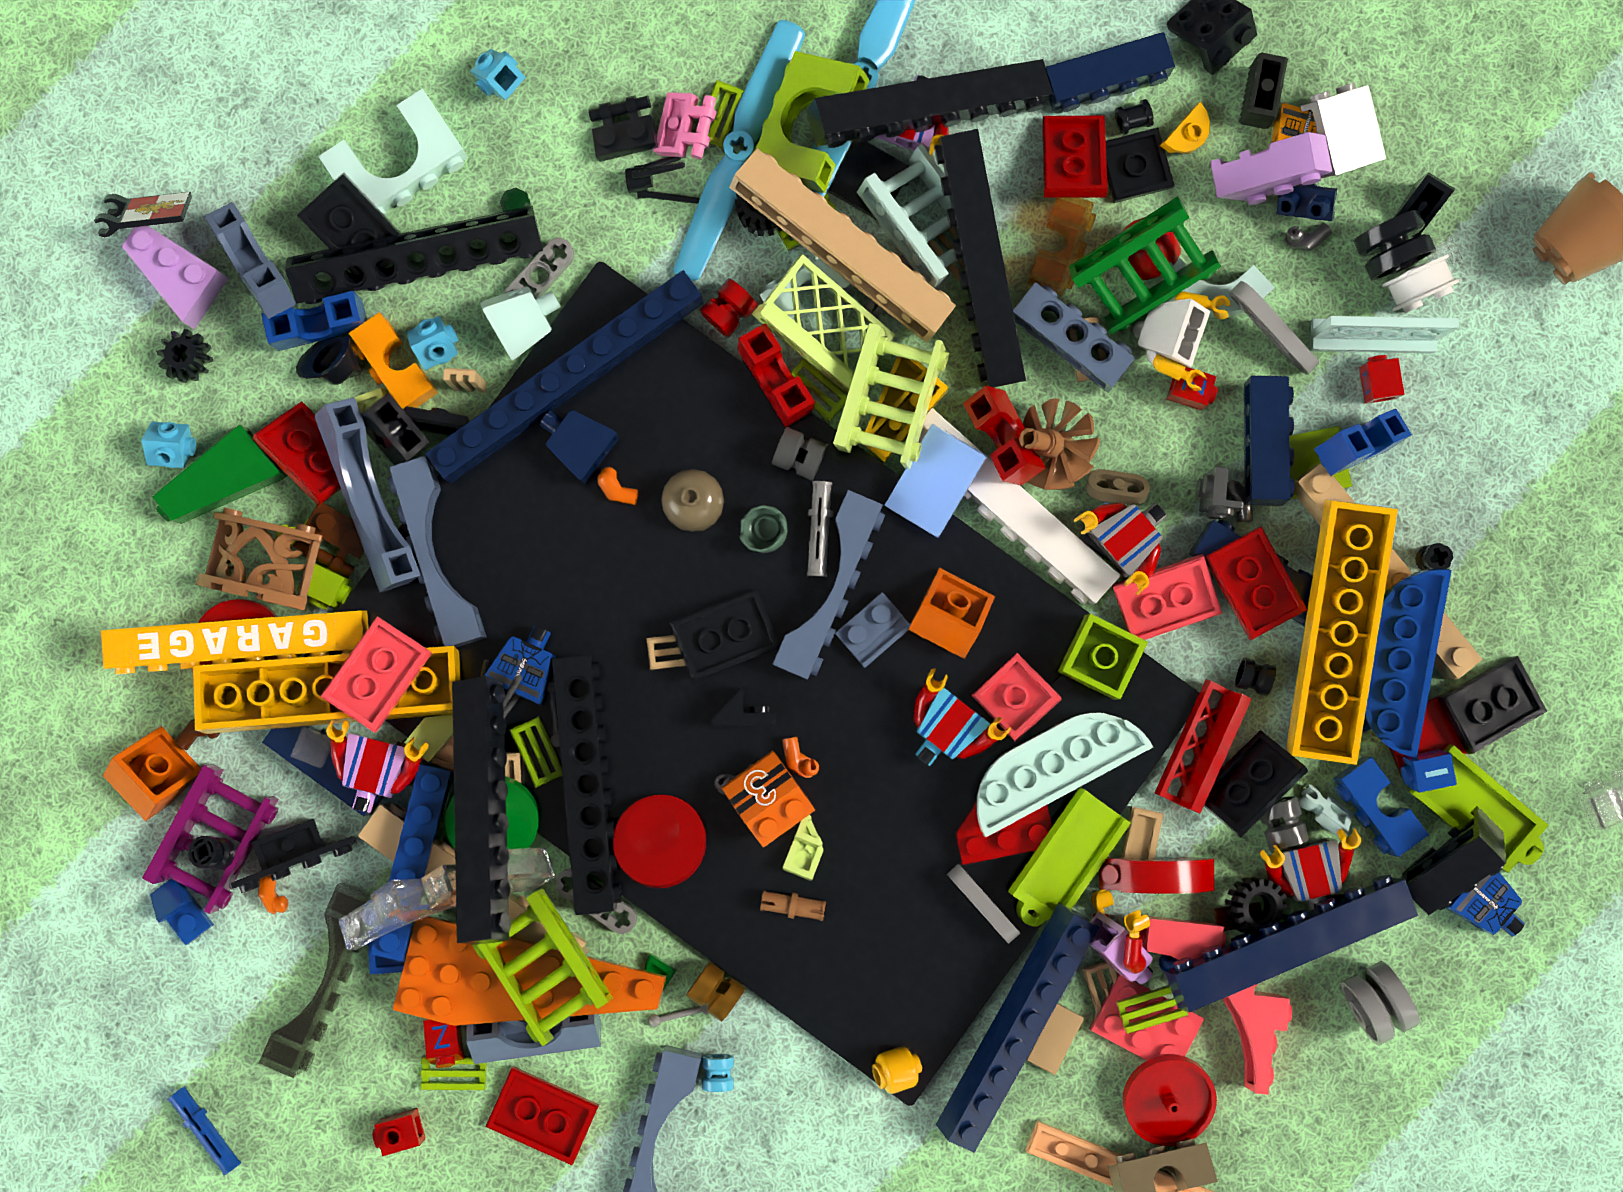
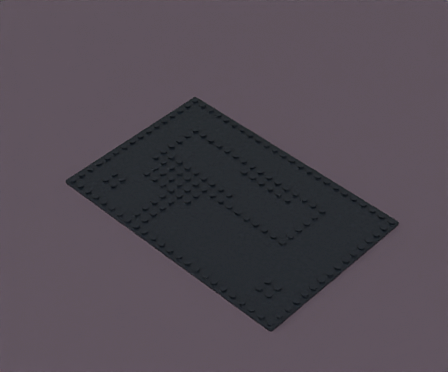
M596 263L551 323L550 327L552 330L537 342L490 407L648 294L606 263ZM681 319L552 411L564 420L567 414L574 410L613 429L620 437L585 484L546 446L552 434L540 426L541 420L453 483L444 480L440 474L437 476L441 491L435 503L432 518V542L435 557L450 585L466 601L478 608L487 637L456 647L459 650L461 680L480 677L485 659L490 661V668L512 636L526 642L534 625L551 632L543 650L552 653L556 658L594 656V662L599 661L601 669V680L596 681L597 693H602L604 701V712H599L600 725L605 724L607 743L602 744L603 756H608L610 775H605L606 788H611L613 807H608L609 820H614L616 828L622 814L635 802L652 795H670L682 799L692 806L703 822L707 839L706 851L697 870L688 879L672 887L650 888L638 884L619 865V870L614 871L615 884L620 883L621 895L874 1082L872 1065L876 1064V1058L880 1053L901 1046L906 1047L911 1054L916 1053L922 1065V1072L918 1073L917 1085L892 1094L904 1104L912 1106L1041 927V925L1033 927L1025 924L1019 918L1016 912L1019 900L1008 892L1035 851L962 865L956 838V831L977 801L981 781L989 767L1001 755L1028 741L1033 736L1027 731L1015 742L1007 734L1004 739L997 740L982 753L965 759L957 757L950 759L943 752H940L929 766L915 755L926 741L925 738L916 732L918 727L913 721L915 699L926 683L930 670L936 669L933 678L936 681H942L944 676L947 675L948 678L944 688L991 725L994 720L971 695L1016 653L1051 685L1059 676L1063 675L1057 671L1084 616L1090 613L955 515L951 516L941 535L937 538L886 507L885 503L901 476L858 445H852L850 453L838 450L833 444L837 430L813 413L787 426L802 432L806 440L814 437L828 443L819 469L813 481L832 482L830 510L833 511V517L830 518L827 577L807 576L811 516H808V510L812 509L813 481L797 475L794 468L787 471L772 465L774 454L786 427L748 366ZM801 448L797 459L804 461L808 451ZM611 467L616 470L617 480L621 487L638 490L636 505L611 501L605 496L597 481V477L603 468ZM689 469L705 471L717 480L723 490L724 505L722 514L714 525L704 531L691 532L680 530L670 523L663 511L661 498L664 486L672 476L680 471ZM848 490L883 504L880 512L886 515L879 531L872 530L868 541L873 543L866 561L860 558L855 569L861 573L854 590L848 587L843 599L848 601L841 618L835 616L830 627L836 630L835 633L882 592L911 624L939 568L995 596L982 629L965 659L908 630L866 668L862 666L834 634L829 647L823 645L818 657L823 659L817 676L810 674L808 680L773 665L780 648L695 682L691 681L686 666L650 670L647 638L673 635L669 626L670 622L755 589L760 594L780 646L786 634L800 628L810 620L826 602L839 572L841 552L835 519ZM761 505L777 508L782 512L787 521V536L784 543L775 551L768 553L749 550L739 537L741 535V520L752 508ZM402 524L398 531L406 540V537L410 536L407 524ZM413 554L416 564L419 566L416 554ZM369 567L346 598L344 604L337 610V612L367 611L368 629L378 616L425 648L444 646V644H439L434 633V626H437L434 614L428 612L424 598L428 596L425 584L421 585L418 578L409 584L379 592L372 570ZM676 642L654 645V650L678 648ZM329 651V655L342 654L341 651ZM1144 652L1120 700H1113L1064 675L1097 713H1106L1129 721L1145 734L1153 748L1080 786L1119 815H1121L1187 722L1200 693ZM305 653L304 657H309V653ZM681 654L655 657L656 662L683 659ZM553 672L550 681H554ZM577 680L572 684L571 692L576 698L586 694L587 685L583 680ZM742 688H744V713H750V707H769V713H776V726H711V720ZM548 691L543 705L521 696L504 719L506 723V732L504 734L506 753L519 752L510 730L537 717H541L551 740L554 734L550 693ZM580 711L575 715V726L581 730L588 727L590 717L585 711ZM425 717L387 719L385 721L409 737ZM997 724V728H998L999 730H1001V731H1004V730ZM536 726L531 727L551 773L556 772ZM524 730L520 734L540 778L545 777ZM798 737L800 753L818 762V773L810 778H804L788 769L782 739ZM582 743L577 749V755L582 761H588L593 755V749L588 743ZM553 746L561 762L560 746ZM772 750L776 753L815 809L810 816L816 832L823 843V853L812 881L782 870L800 822L763 848L744 823L728 797L716 789L714 782L717 776L720 774L739 775L750 764H754ZM520 754L521 784L530 791L538 807L539 823L537 833L570 857L563 776L535 788ZM586 774L580 780V787L584 792L591 793L596 787V781L591 775ZM1079 787L1047 804L1052 826ZM588 806L583 811V819L588 824H595L598 821L599 813L594 807ZM589 839L586 843V851L592 856H598L602 850L601 843L597 839ZM611 839L612 852H614L613 839ZM957 864L967 872L1020 932L1009 944L947 875ZM591 871L592 874L605 882L604 875L601 872ZM763 890L789 896L792 893H796L801 898L826 901L823 921L794 916V919L788 918V914L765 910L760 911ZM1029 910L1028 913L1034 915V910Z

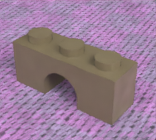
M1190 1139L1177 1142V1149L1166 1152L1165 1146L1146 1150L1147 1157L1136 1159L1135 1153L1116 1157L1117 1164L1108 1166L1114 1192H1156L1154 1178L1160 1168L1171 1173L1178 1191L1218 1182L1207 1142L1196 1145L1195 1140Z

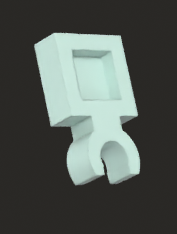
M1309 784L1301 792L1303 797L1299 800L1300 806L1307 811L1314 812L1316 814L1315 820L1321 827L1333 833L1336 837H1338L1337 831L1339 829H1343L1345 833H1348L1353 814L1329 795L1323 798L1321 793Z

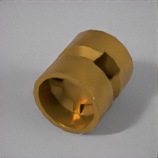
M709 962L688 990L686 996L699 1006L706 1004L708 1006L707 1012L722 1022L736 1005L746 987L732 977L725 979L724 971L712 962Z

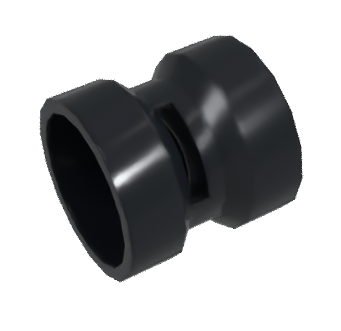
M1243 658L1236 675L1235 687L1243 690L1251 688L1257 694L1268 696L1275 681L1276 666L1269 664L1261 666L1252 659Z
M199 836L192 841L188 855L191 863L197 868L223 870L232 864L235 857V849L232 842L226 838Z

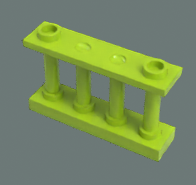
M540 889L526 897L530 905L527 906V910L511 921L509 938L534 921L537 923L541 921L547 931L544 934L545 938L507 964L496 948L503 942L473 945V948L481 959H487L528 1023L526 1030L531 1039L536 1043L539 1041L543 1047L554 1039L549 1031L551 1028L587 1004L590 1006L594 1004L599 1009L612 1000L613 996L545 891ZM552 948L554 950L559 949L565 958L562 961L563 965L524 991L514 974ZM569 976L572 978L576 976L583 986L580 989L581 993L542 1019L531 1002Z

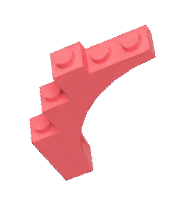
M1148 916L1150 926L1139 931V935L1142 936V947L1146 951L1171 956L1178 960L1189 957L1193 960L1202 956V951L1209 947L1219 945L1222 948L1226 945V935L1223 932L1224 927L1210 922ZM1256 984L1222 1000L1230 1011L1240 1036L1244 1056V1087L1256 1094L1268 1095L1269 1086L1272 1085L1274 1079V1071L1271 1065L1272 1055L1277 1048L1275 1030L1287 1031L1288 1023L1292 1019V1006L1290 999L1280 994L1254 991L1258 985Z

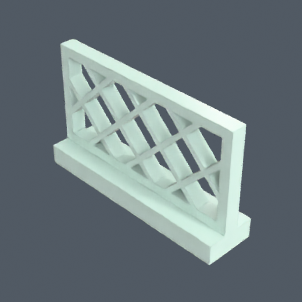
M1330 316L1327 319H1312L1310 321V351L1437 352V340L1458 329L1459 318Z

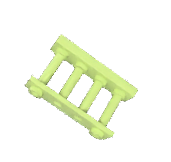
M869 323L833 444L838 450L848 453L851 452L852 445L856 446L859 443L901 454L900 463L904 468L910 469L912 461L917 462L920 456L922 444L918 443L939 371L945 370L949 353L945 352L946 348L943 341L936 340L933 352L888 341L882 326ZM887 353L929 364L924 382L879 371V367H876L879 356ZM878 383L920 394L915 412L870 401V397H867L870 386ZM869 413L911 424L906 443L861 431V427H858L861 416Z

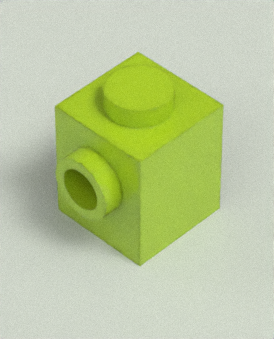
M315 563L307 594L311 597L309 602L324 610H327L328 606L338 608L340 603L344 604L352 591V587L349 586L351 579Z

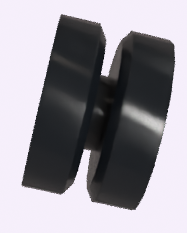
M1418 209L1389 219L1353 240L1360 256H1369L1381 252L1365 264V268L1372 281L1403 271L1436 251L1430 235L1423 234L1409 239L1425 226Z

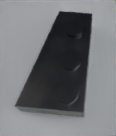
M1478 806L1470 812L1474 818L1460 830L1454 827L1448 832L1451 838L1438 850L1431 847L1402 873V879L1406 881L1412 900L1428 915L1436 910L1447 908L1455 897L1463 892L1468 893L1472 891L1479 881L1488 875H1496L1506 864L1504 832Z

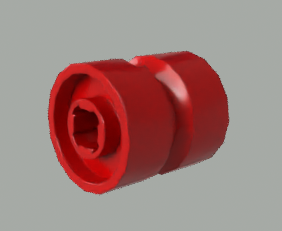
M730 278L717 290L718 297L710 298L699 310L702 316L727 338L740 327V318L747 319L758 307L753 297Z

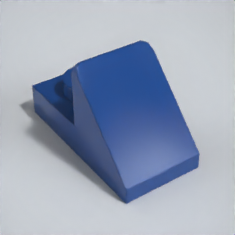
M173 879L168 880L150 894L158 923L167 920L185 946L214 925L186 886Z

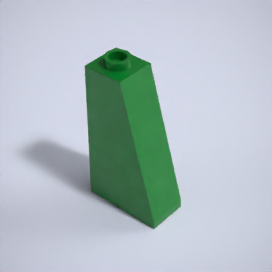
M239 424L152 496V498L158 504L156 510L167 522L171 520L183 524L277 483L288 475L253 441V433L248 428Z

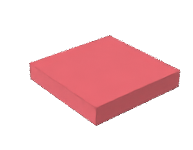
M1018 653L971 695L993 720L997 717L1002 718L998 725L1004 731L1011 727L1008 735L1015 742L1062 700L1061 696Z

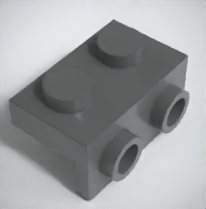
M1215 467L1203 474V479L1199 478L1197 481L1196 497H1201L1199 511L1208 512V518L1226 519L1227 516H1234L1235 512L1242 510L1244 507V502L1226 500L1229 468Z

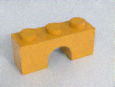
M377 313L349 332L354 340V343L351 344L352 349L361 360L366 358L372 366L368 369L370 375L378 385L384 383L390 395L404 411L406 406L417 408L438 394V391L427 375L416 363H413L404 370L397 371L391 368L389 362L390 355L394 349L403 344V341L382 313Z

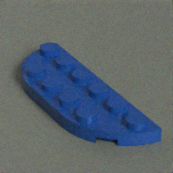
M1426 569L1408 575L1393 585L1386 592L1383 599L1365 719L1372 731L1384 744L1401 754L1417 758L1449 588L1452 571L1450 569Z

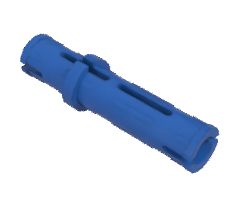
M186 1086L167 1099L185 1121L182 1125L185 1129L190 1128L205 1151L222 1171L223 1176L242 1163L205 1115L207 1110L204 1107L202 1109L199 1107Z

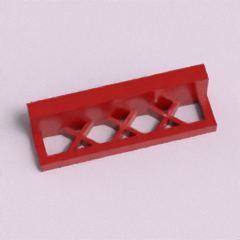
M1206 679L1155 790V794L1200 814L1252 698L1242 693L1228 690ZM1212 690L1222 694L1217 707L1210 709L1208 699ZM1205 719L1207 729L1203 736L1197 738L1195 732L1197 723ZM1192 748L1194 758L1191 764L1184 766L1182 760L1184 752ZM1179 777L1181 787L1177 796L1168 793L1167 790L1171 781Z

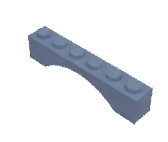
M355 398L325 404L314 417L379 592L409 584L421 574L410 545L396 528L380 495L369 458L366 427Z
M423 456L389 467L392 476L388 477V483L393 495L397 494L401 506L397 507L398 516L403 525L407 524L410 536L406 537V541L410 545L412 553L416 554L419 563L418 569L421 575L418 577L421 585L425 584L428 596L424 597L428 612L435 615L437 626H434V633L438 643L444 644V646L459 647L487 638L478 608L466 601L450 585L435 557L432 542V518L441 488L434 465L427 456Z
M850 490L847 491L835 519L841 552L839 572L835 585L818 612L800 628L785 635L773 662L774 666L808 680L810 674L817 676L823 659L818 657L822 646L829 647L836 630L830 627L835 616L842 617L848 601L843 599L848 587L854 590L861 573L855 570L860 558L866 561L873 543L868 541L872 530L879 531L886 515L880 512L883 504Z
M665 1045L663 1053L657 1052L652 1070L658 1072L655 1085L649 1083L645 1103H649L650 1108L648 1116H641L637 1134L643 1135L640 1148L634 1146L630 1166L635 1167L633 1179H626L623 1192H657L653 1169L655 1142L659 1130L670 1112L682 1099L693 1092L702 1053Z

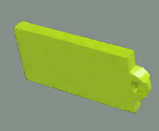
M1448 744L1443 751L1451 753L1457 785L1420 793L1410 789L1409 793L1451 828L1456 827L1458 830L1474 818L1470 812L1478 806L1504 832L1506 864L1502 870L1509 873L1518 862L1525 865L1534 864L1540 858L1542 852L1544 853V845L1539 837L1549 825L1454 745Z
M1079 787L1008 890L1011 895L1019 900L1016 907L1019 918L1025 924L1036 927L1042 925L1047 919L1050 920L1059 902L1072 909L1131 822L1113 811L1088 791ZM1034 910V915H1030L1028 911Z

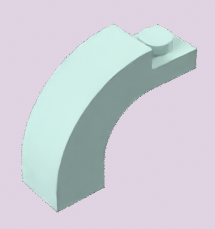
M1180 257L1174 265L1170 262L1175 272L1187 266ZM1253 265L1232 283L1213 285L1199 280L1182 292L1208 296L1209 300H1213L1219 295L1226 296L1231 306L1221 305L1217 309L1226 310L1229 317L1244 312L1229 294L1240 281L1250 285L1262 298L1275 287ZM1208 309L1210 311L1209 317L1216 318L1213 311Z

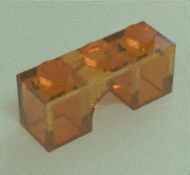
M1055 198L1046 228L1055 230L1062 235L1065 241V248L1055 253L1039 249L1027 282L1028 286L1032 287L1035 282L1041 287L1042 285H1047L1059 296L1063 295L1066 288L1072 289L1074 281L1070 274L1069 265L1083 257L1087 243L1082 242L1085 231L1091 232L1096 214L1092 213L1095 202L1083 198Z

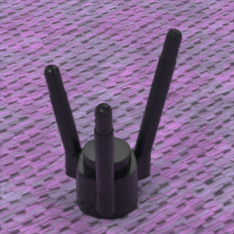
M666 157L647 164L636 165L634 168L625 169L628 192H637L638 199L654 198L698 204L700 198L648 191V188L653 187L652 175L685 167L684 162L673 164V162L679 161L681 157Z

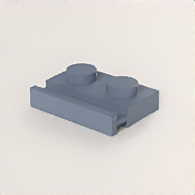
M882 592L839 629L835 635L862 666L866 668L905 634L911 624Z

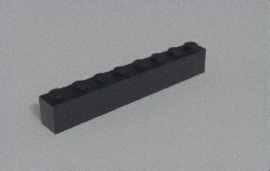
M1040 59L818 97L812 101L806 112L816 147L828 145L829 148H835L844 145L847 141L856 139L858 143L867 142L878 135L886 134V137L890 138L901 135L906 130L914 129L915 132H923L939 124H943V127H951L967 119H971V122H979L988 118L989 115L999 114V117H1006L1016 113L1017 110L1026 109L1027 112H1034L1044 107V103L1053 95V90L1044 60Z
M978 129L941 136L938 139L939 145L934 146L937 164H943L945 177H940L943 195L949 196L951 208L946 209L950 228L955 227L958 240H953V248L956 259L961 258L964 271L959 272V279L962 291L968 290L970 302L965 303V310L968 321H974L976 333L971 334V341L974 352H980L982 364L977 365L980 383L986 382L987 386L995 388L1026 381Z
M487 676L452 682L457 943L472 945L509 941V930L511 928L508 905L510 885L508 882L507 865L509 862V851L507 849L509 822L506 816L508 788L505 783L507 755L504 748L506 723L504 720L503 702L505 700V690L502 681Z

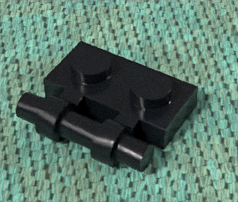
M636 95L626 97V101L610 104V102L599 104V108L589 110L591 122L603 120V126L592 129L595 154L599 162L658 148L654 119L651 114L641 116L640 111L651 108L648 95L639 98ZM629 113V120L615 123V116Z

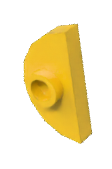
M1201 101L1191 109L1161 143L1160 147L1172 154L1174 152L1190 154L1204 144L1209 135L1210 120L1208 112Z

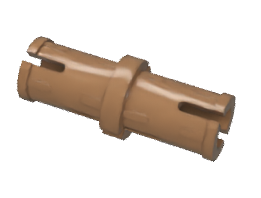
M763 890L760 911L765 910L788 914V918L794 919V916L823 921L826 901L801 898L796 893H792L789 896Z

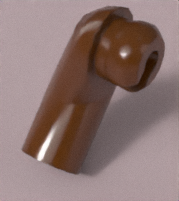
M193 719L186 725L174 742L182 749L188 750L197 737L207 735L210 739H214L220 733L204 734L196 731L195 719Z

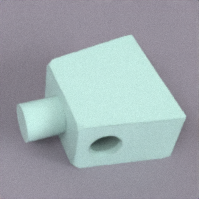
M528 286L480 302L483 312L511 360L519 357L552 330L545 316L561 308L552 291L535 299Z

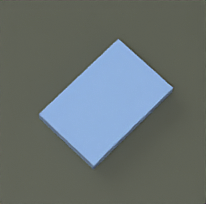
M932 424L921 442L922 447L918 461H912L911 468L905 469L885 506L938 538L987 458V455L937 425Z

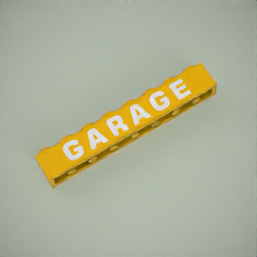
M360 610L101 630L103 669L115 668V674L136 673L135 666H147L148 672L166 671L168 670V664L180 663V669H191L193 666L200 665V661L224 664L233 663L232 659L245 658V662L265 660V656H277V659L297 658V654L309 653V657L327 656L329 651H341L342 654H351L368 630L367 611Z

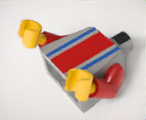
M1121 502L1104 504L1074 518V522L1081 520L1085 524V530L1081 531V534H1087L1124 578L1129 577L1124 583L1125 586L1134 582L1138 587L1136 595H1139L1148 587L1149 578L1156 569L1161 553L1159 542L1163 538L1155 526L1167 517L1166 513L1157 503H1153L1144 512H1141L1135 504L1129 507Z
M1353 828L1352 834L1346 837L1343 829H1339L1337 831V836L1340 839L1339 844L1336 839L1325 838L1284 849H1279L1277 845H1273L1274 851L1271 852L1272 855L1268 856L1262 850L1260 856L1266 862L1268 880L1282 888L1279 892L1285 893L1286 897H1291L1292 900L1298 902L1308 900L1309 908L1312 910L1317 908V902L1327 899L1326 895L1341 892L1342 884L1346 881L1351 866L1354 849L1360 845L1361 837L1356 828Z

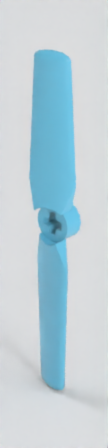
M877 0L860 33L858 61L854 63V65L860 66L863 71L868 73L870 81L866 89L876 88L878 72L894 55L916 0ZM853 140L847 141L844 145L835 148H829L828 145L816 147L814 142L812 149L826 152L836 164L827 190ZM811 190L812 192H816V193L821 194L823 197H824L825 194H826V192H825V193H821V192H817V191Z
M779 20L735 109L733 132L726 136L723 143L725 156L711 172L705 184L673 268L675 274L684 270L691 281L700 279L735 206V199L737 197L736 193L729 188L736 172L751 156L754 146L759 142L763 123L769 117L773 107L774 95L780 89L784 79L785 67L791 61L794 51L799 52L802 46L805 32L793 22L787 20ZM744 142L746 151L740 150L738 154H735L732 145Z

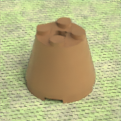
M1593 172L1586 174L1573 186L1534 234L1533 240L1536 246L1533 248V252L1543 263L1549 260L1555 268L1553 271L1555 277L1563 285L1569 282H1577L1623 261V194L1606 179L1601 183L1594 180L1596 177Z

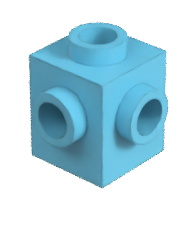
M492 49L482 53L477 58L474 68L470 71L478 79L475 84L483 93L489 97L491 94H494L504 100H507L526 78L516 67L518 63L511 55L505 51L499 53Z
M440 315L433 319H425L416 327L406 331L410 347L424 371L435 365L445 364L452 357L458 355L455 342L459 341L458 336L451 324L445 326Z
M152 421L141 439L147 465L185 468L190 456H194L196 451V440L191 437L189 424Z

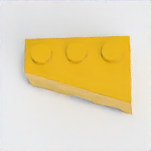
M897 356L890 374L924 382L927 368L919 361ZM938 377L927 413L945 396L949 388ZM885 385L877 403L915 412L920 394ZM872 414L865 432L904 442L908 436L911 424ZM865 445L884 463L893 454V452Z

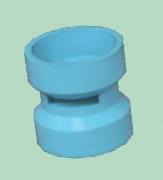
M708 1054L702 1056V1067L705 1069V1077L702 1078V1090L708 1092H727L733 1090L734 1078L731 1076V1069L734 1067V1056L729 1054Z

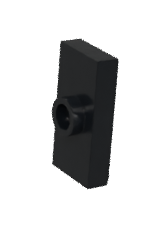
M405 407V413L420 431L450 436L470 422L468 416L451 414L442 408L426 410Z

